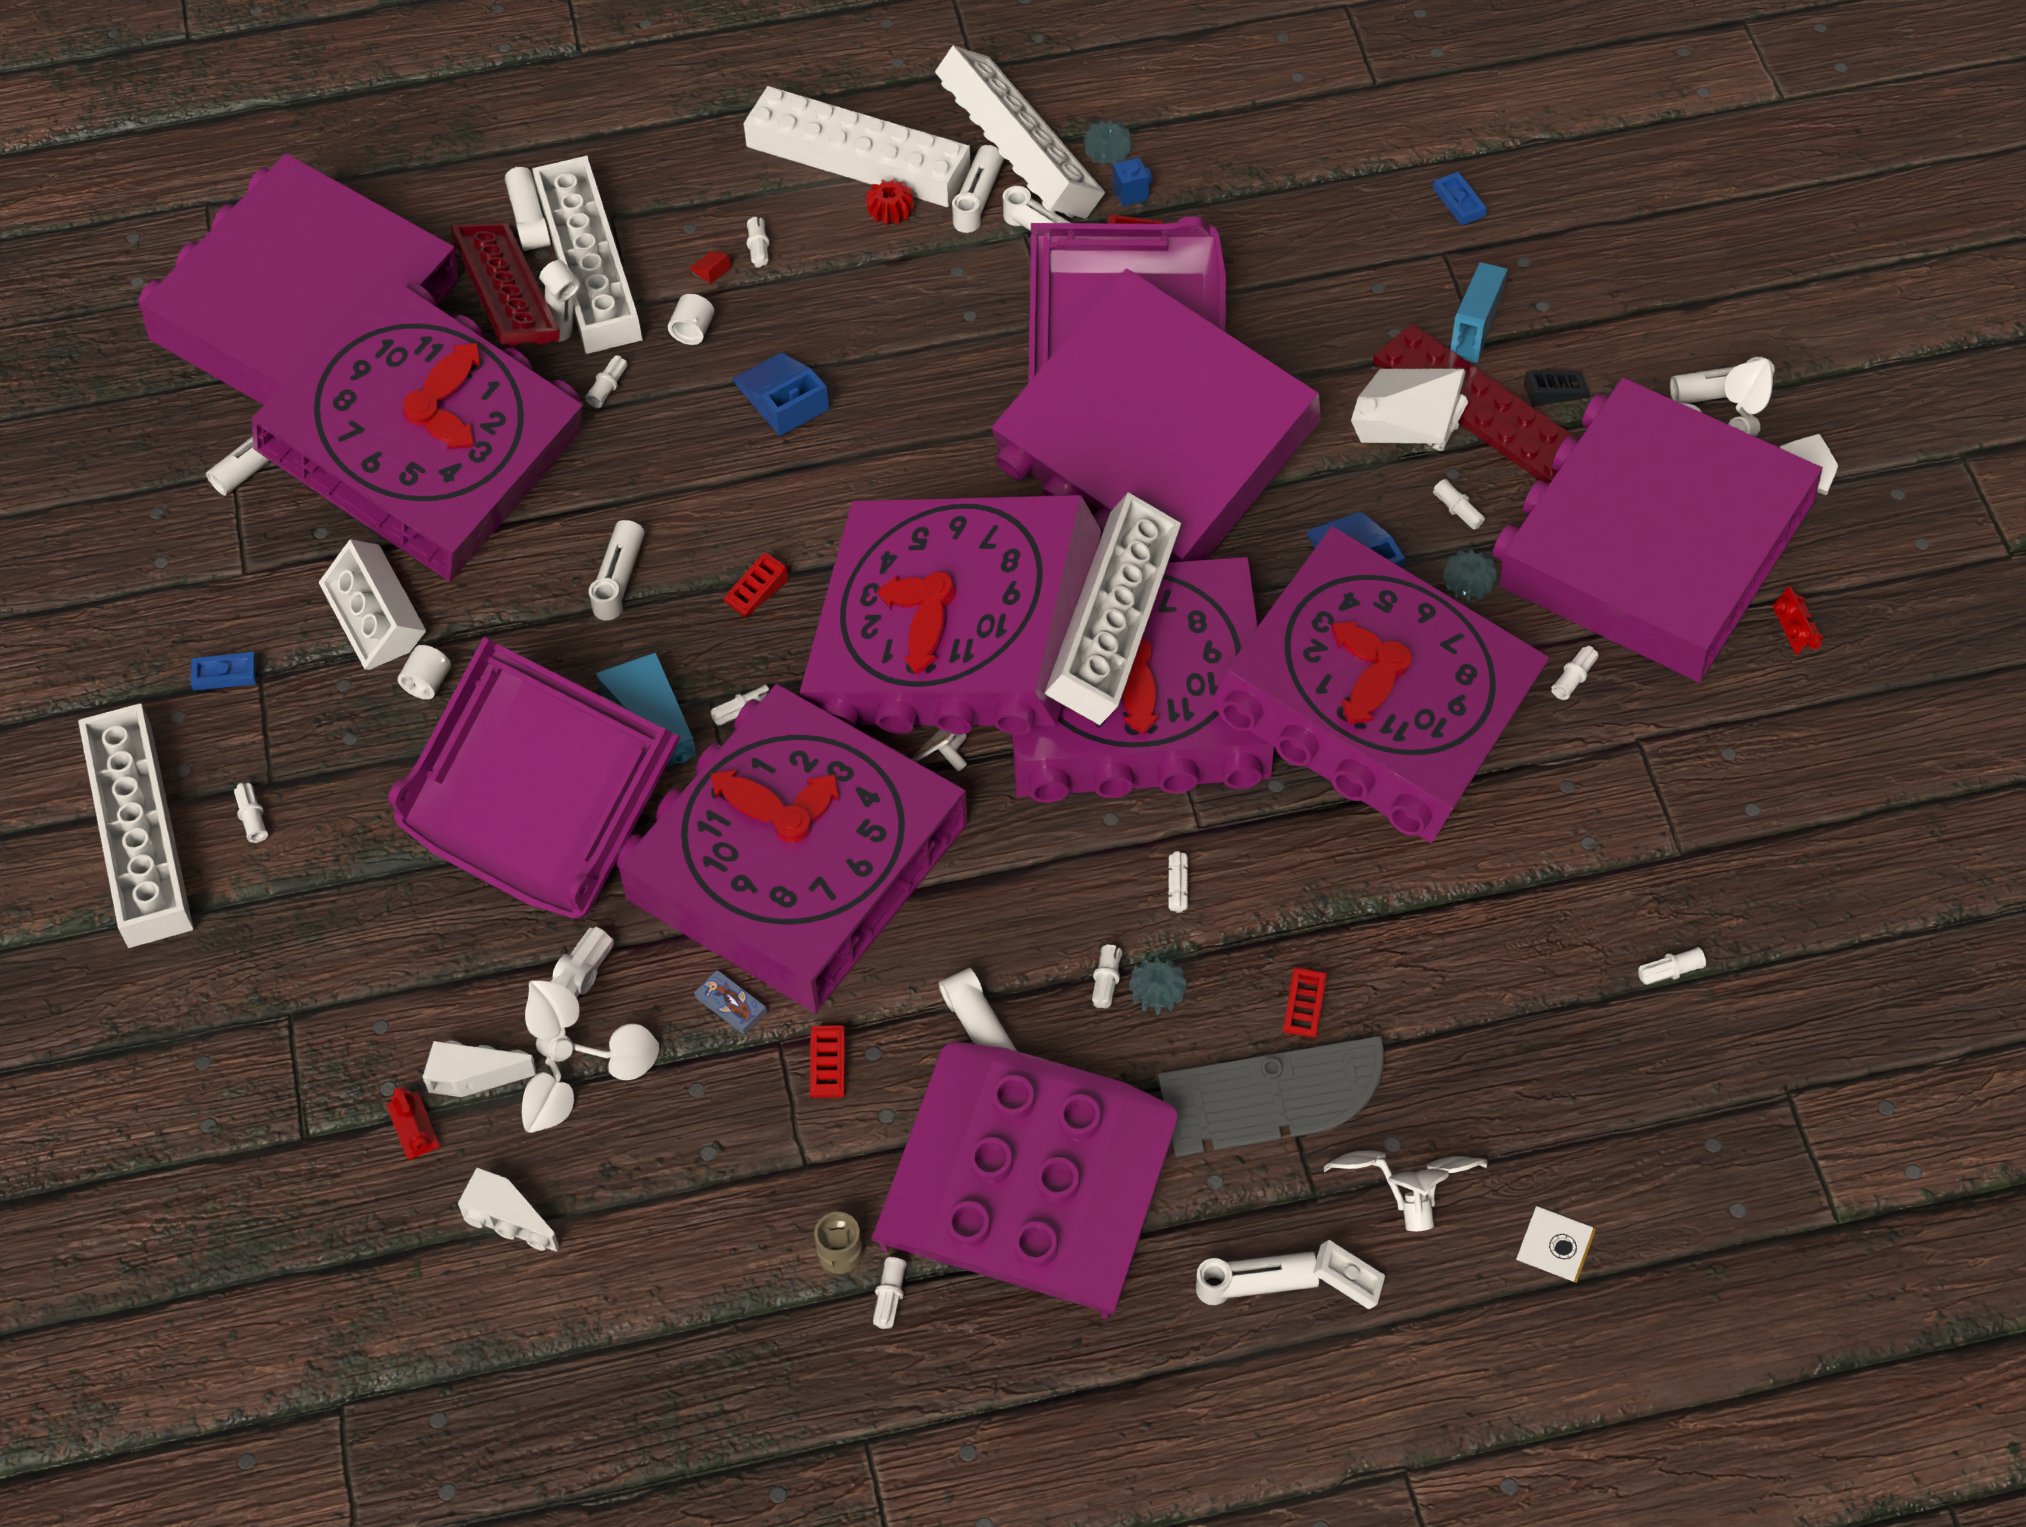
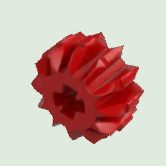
M894 178L890 182H885L882 179L880 185L872 184L871 191L867 192V212L869 216L874 218L876 223L883 221L886 226L890 222L898 225L900 220H908L909 214L913 211V193L911 188L905 186L904 181L896 183Z

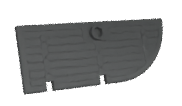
M1378 1036L1158 1074L1162 1099L1164 1102L1172 1105L1177 1112L1178 1122L1172 1137L1175 1157L1204 1153L1202 1141L1206 1140L1212 1141L1213 1150L1216 1151L1281 1139L1280 1128L1289 1127L1291 1137L1327 1131L1347 1122L1364 1108L1379 1084L1384 1064L1382 1037Z

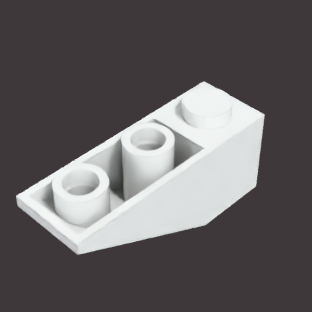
M451 1040L445 1043L433 1041L423 1079L429 1093L464 1097L535 1076L537 1069L533 1056L521 1050L507 1052L496 1050L487 1045L472 1047Z
M476 1168L458 1202L464 1220L477 1228H482L484 1225L495 1229L499 1235L507 1239H514V1237L523 1239L537 1250L544 1251L547 1248L558 1252L560 1247L555 1233L507 1178Z

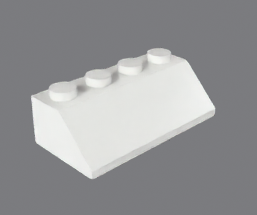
M350 539L323 575L319 584L364 669L370 670L409 653L426 632V629L381 547L378 544Z

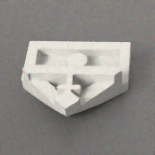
M1821 435L1809 436L1780 446L1785 451L1823 467L1817 492L1827 495L1838 470V464Z

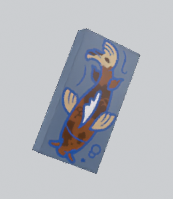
M718 970L694 992L696 999L743 1035L767 1013L766 1007Z

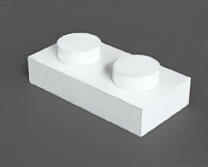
M1330 1240L1321 1244L1312 1273L1368 1309L1378 1304L1385 1278L1384 1274Z

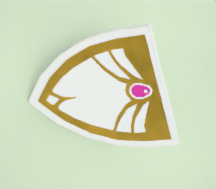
M939 729L911 760L917 762L938 749L958 772L967 765L966 761L956 751L966 739V734H952Z

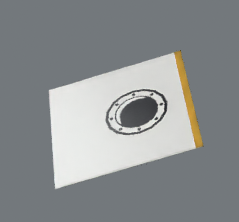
M1536 1206L1516 1260L1577 1283L1596 1228Z

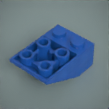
M782 352L732 378L735 385L779 436L829 410L826 385L811 368Z
M1361 511L1306 531L1307 536L1316 548L1331 526L1404 569L1405 557L1391 535Z

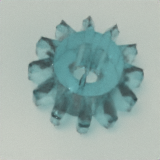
M1112 119L1109 123L1100 120L1098 125L1091 124L1089 131H1086L1084 136L1086 155L1092 158L1093 163L1101 161L1103 166L1109 162L1115 164L1117 160L1125 161L1126 154H1129L1131 150L1129 129L1124 128L1122 122L1114 124Z
M1472 548L1468 553L1459 549L1456 556H1450L1447 560L1443 577L1446 581L1447 590H1454L1455 598L1465 595L1467 601L1472 596L1481 599L1484 593H1490L1497 572L1494 568L1493 559H1485L1484 551L1475 554Z
M1157 955L1154 963L1144 959L1141 962V968L1134 967L1132 978L1129 981V989L1133 992L1132 999L1134 1003H1142L1144 1012L1150 1007H1154L1158 1015L1161 1012V1007L1172 1011L1174 1003H1181L1184 995L1183 992L1186 990V980L1183 978L1181 967L1173 968L1172 959L1161 963Z

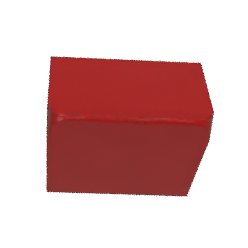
M712 251L690 267L691 271L709 284L713 283L731 268L729 255Z

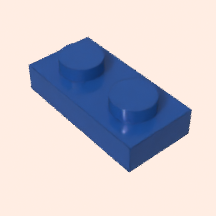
M1459 172L1434 181L1433 190L1461 226L1486 216V206Z
M247 652L191 658L190 684L193 691L256 684L257 659L255 653Z

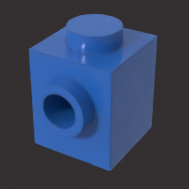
M1140 157L1113 164V190L1121 206L1124 207L1147 201L1152 176L1149 168H1144Z

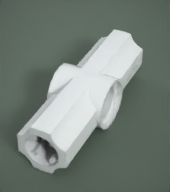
M589 928L570 955L564 954L558 960L551 982L567 988L576 998L579 994H586L594 984L598 967L614 946L613 939L600 928Z

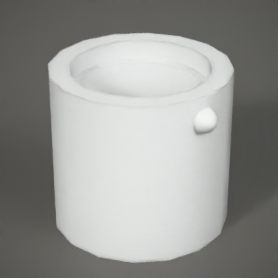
M685 294L681 296L668 324L669 333L677 341L684 344H699L702 342L714 315V307L707 299L699 295Z
M418 645L414 648L399 674L398 682L411 695L421 699H431L435 696L451 667L450 660L433 647Z

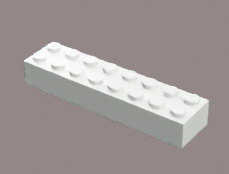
M953 45L935 71L942 80V86L955 95L956 103L970 113L969 118L975 124L981 126L985 131L983 133L984 136L997 145L999 148L998 153L1012 163L1013 171L1028 182L1027 187L1043 200L1042 205L1047 210L1054 213L1056 211L1062 212L1071 218L1077 216L1087 219L1105 194V191L990 57Z
M767 86L744 122L746 145L749 148L869 184L880 185L882 179L885 182H890L893 178L896 183L904 181L905 186L911 188L913 197L945 207H949L970 170L969 145Z
M583 156L532 168L537 193L557 259L562 260L580 282V289L574 295L573 312L586 354L642 341L638 315L588 157Z
M1129 492L1110 512L1044 692L1045 695L1099 725L1119 705L1181 525L1177 520Z
M139 703L78 720L117 925L128 948L194 930L153 732L142 704Z

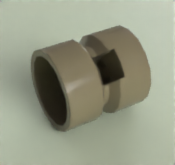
M832 1212L819 1219L815 1226L814 1239L820 1264L825 1270L833 1274L851 1272L860 1263L863 1253L857 1221L851 1215L844 1212Z

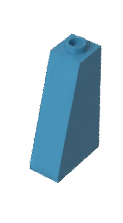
M1479 262L1457 311L1450 350L1466 361L1474 363L1479 361L1505 289L1508 271L1506 268Z
M656 653L596 673L603 697L681 737L666 767L684 763L696 756L693 737Z

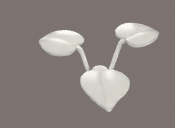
M1769 359L1740 364L1728 373L1725 380L1726 396L1730 401L1738 403L1736 410L1742 415L1733 418L1728 425L1754 437L1760 431V423L1752 414L1761 412L1767 406L1772 393L1773 373ZM1681 403L1685 406H1688L1694 410L1701 412V410L1695 405L1689 403Z
M545 980L529 981V995L525 1009L526 1026L529 1032L534 1037H537V1050L540 1054L547 1057L545 1063L550 1066L554 1077L548 1073L541 1072L529 1081L522 1101V1122L525 1131L536 1132L556 1126L563 1122L570 1114L574 1104V1093L569 1084L559 1082L561 1073L556 1062L569 1058L573 1050L610 1058L609 1073L621 1080H632L642 1076L652 1067L659 1053V1042L643 1026L625 1024L612 1034L609 1041L610 1051H602L575 1044L570 1038L565 1036V1027L573 1025L579 1017V1003L575 995L567 988L554 982Z
M1355 1151L1344 1154L1326 1164L1324 1172L1330 1168L1355 1169L1370 1165L1380 1167L1397 1200L1398 1210H1404L1406 1230L1424 1231L1434 1227L1431 1206L1435 1205L1434 1194L1436 1184L1448 1178L1449 1173L1464 1171L1478 1165L1486 1168L1487 1160L1452 1156L1427 1164L1426 1170L1414 1173L1402 1172L1392 1175L1384 1160L1386 1153ZM1397 1185L1413 1190V1192L1405 1194L1406 1200L1403 1199Z

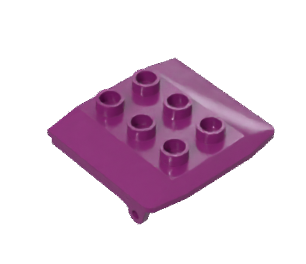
M1184 217L1179 219V222L1168 224L1031 223L1028 384L1126 268L1225 332L1226 273L1219 233L1215 227L1207 224L1200 217Z
M483 637L417 763L406 778H400L392 786L388 800L394 809V819L397 825L433 854L528 905L572 919H581L589 914L681 737Z
M959 1042L947 1044L941 1049L873 1233L872 1241L879 1243L881 1250L888 1252L889 1247L897 1248L1101 1311V1318L1108 1320L1110 1314H1115L1164 1162L1170 1150L1172 1137L1178 1122L1177 1112L1172 1105L1125 1082L1008 1048Z

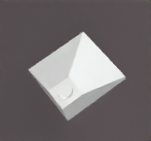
M1380 369L1358 396L1351 422L1360 442L1445 444L1465 377V370Z

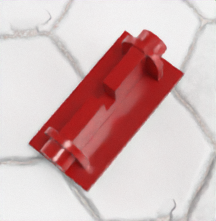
M1789 586L1772 607L1795 655H1798L1805 646H1809L1810 649L1819 648L1822 645L1823 637L1815 623L1808 622L1811 615L1805 605L1804 597L1794 593L1792 587Z
M405 1087L396 1088L392 1092V1101L386 1103L407 1160L409 1161L440 1148L418 1091L411 1093Z

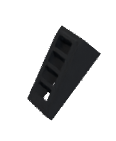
M1536 370L1526 372L1524 387L1532 407L1588 398L1590 395L1581 371ZM1571 382H1577L1578 388H1573ZM1561 384H1565L1566 388H1562Z

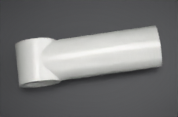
M984 145L978 149L962 189L952 201L953 225L958 231L973 232L981 225V213L1004 162V157L998 153V148L994 146Z
M515 167L509 170L505 175V182L514 211L522 250L528 251L551 246L532 172L525 167Z
M1012 186L1003 193V217L1010 225H1022L1031 231V223H1070L1033 200L1030 191L1025 187Z
M556 260L544 267L539 277L545 285V301L560 329V339L557 342L567 340L572 334L574 295L580 289V282L562 260Z
M1754 357L1749 359L1746 363L1755 362L1766 358ZM1770 361L1772 373L1774 375L1775 368L1772 362ZM1736 366L1672 376L1670 378V395L1672 400L1679 403H1694L1726 398L1725 380L1728 373Z
M251 437L208 470L206 476L212 486L219 493L226 496L270 460L253 449V437Z
M622 520L616 523L598 577L589 587L592 610L598 619L612 620L617 618L623 611L622 599L645 534L644 529L635 522Z
M967 968L939 981V988L947 1006L952 1012L955 1011L974 1044L1008 1048L1017 1051L984 997L979 980L971 968Z
M1312 1251L1225 1262L1218 1258L1207 1259L1197 1269L1196 1293L1202 1302L1208 1305H1218L1233 1297L1318 1287L1319 1277L1312 1274L1316 1257ZM1209 1278H1217L1222 1283L1217 1286H1212L1208 1284L1206 1280Z

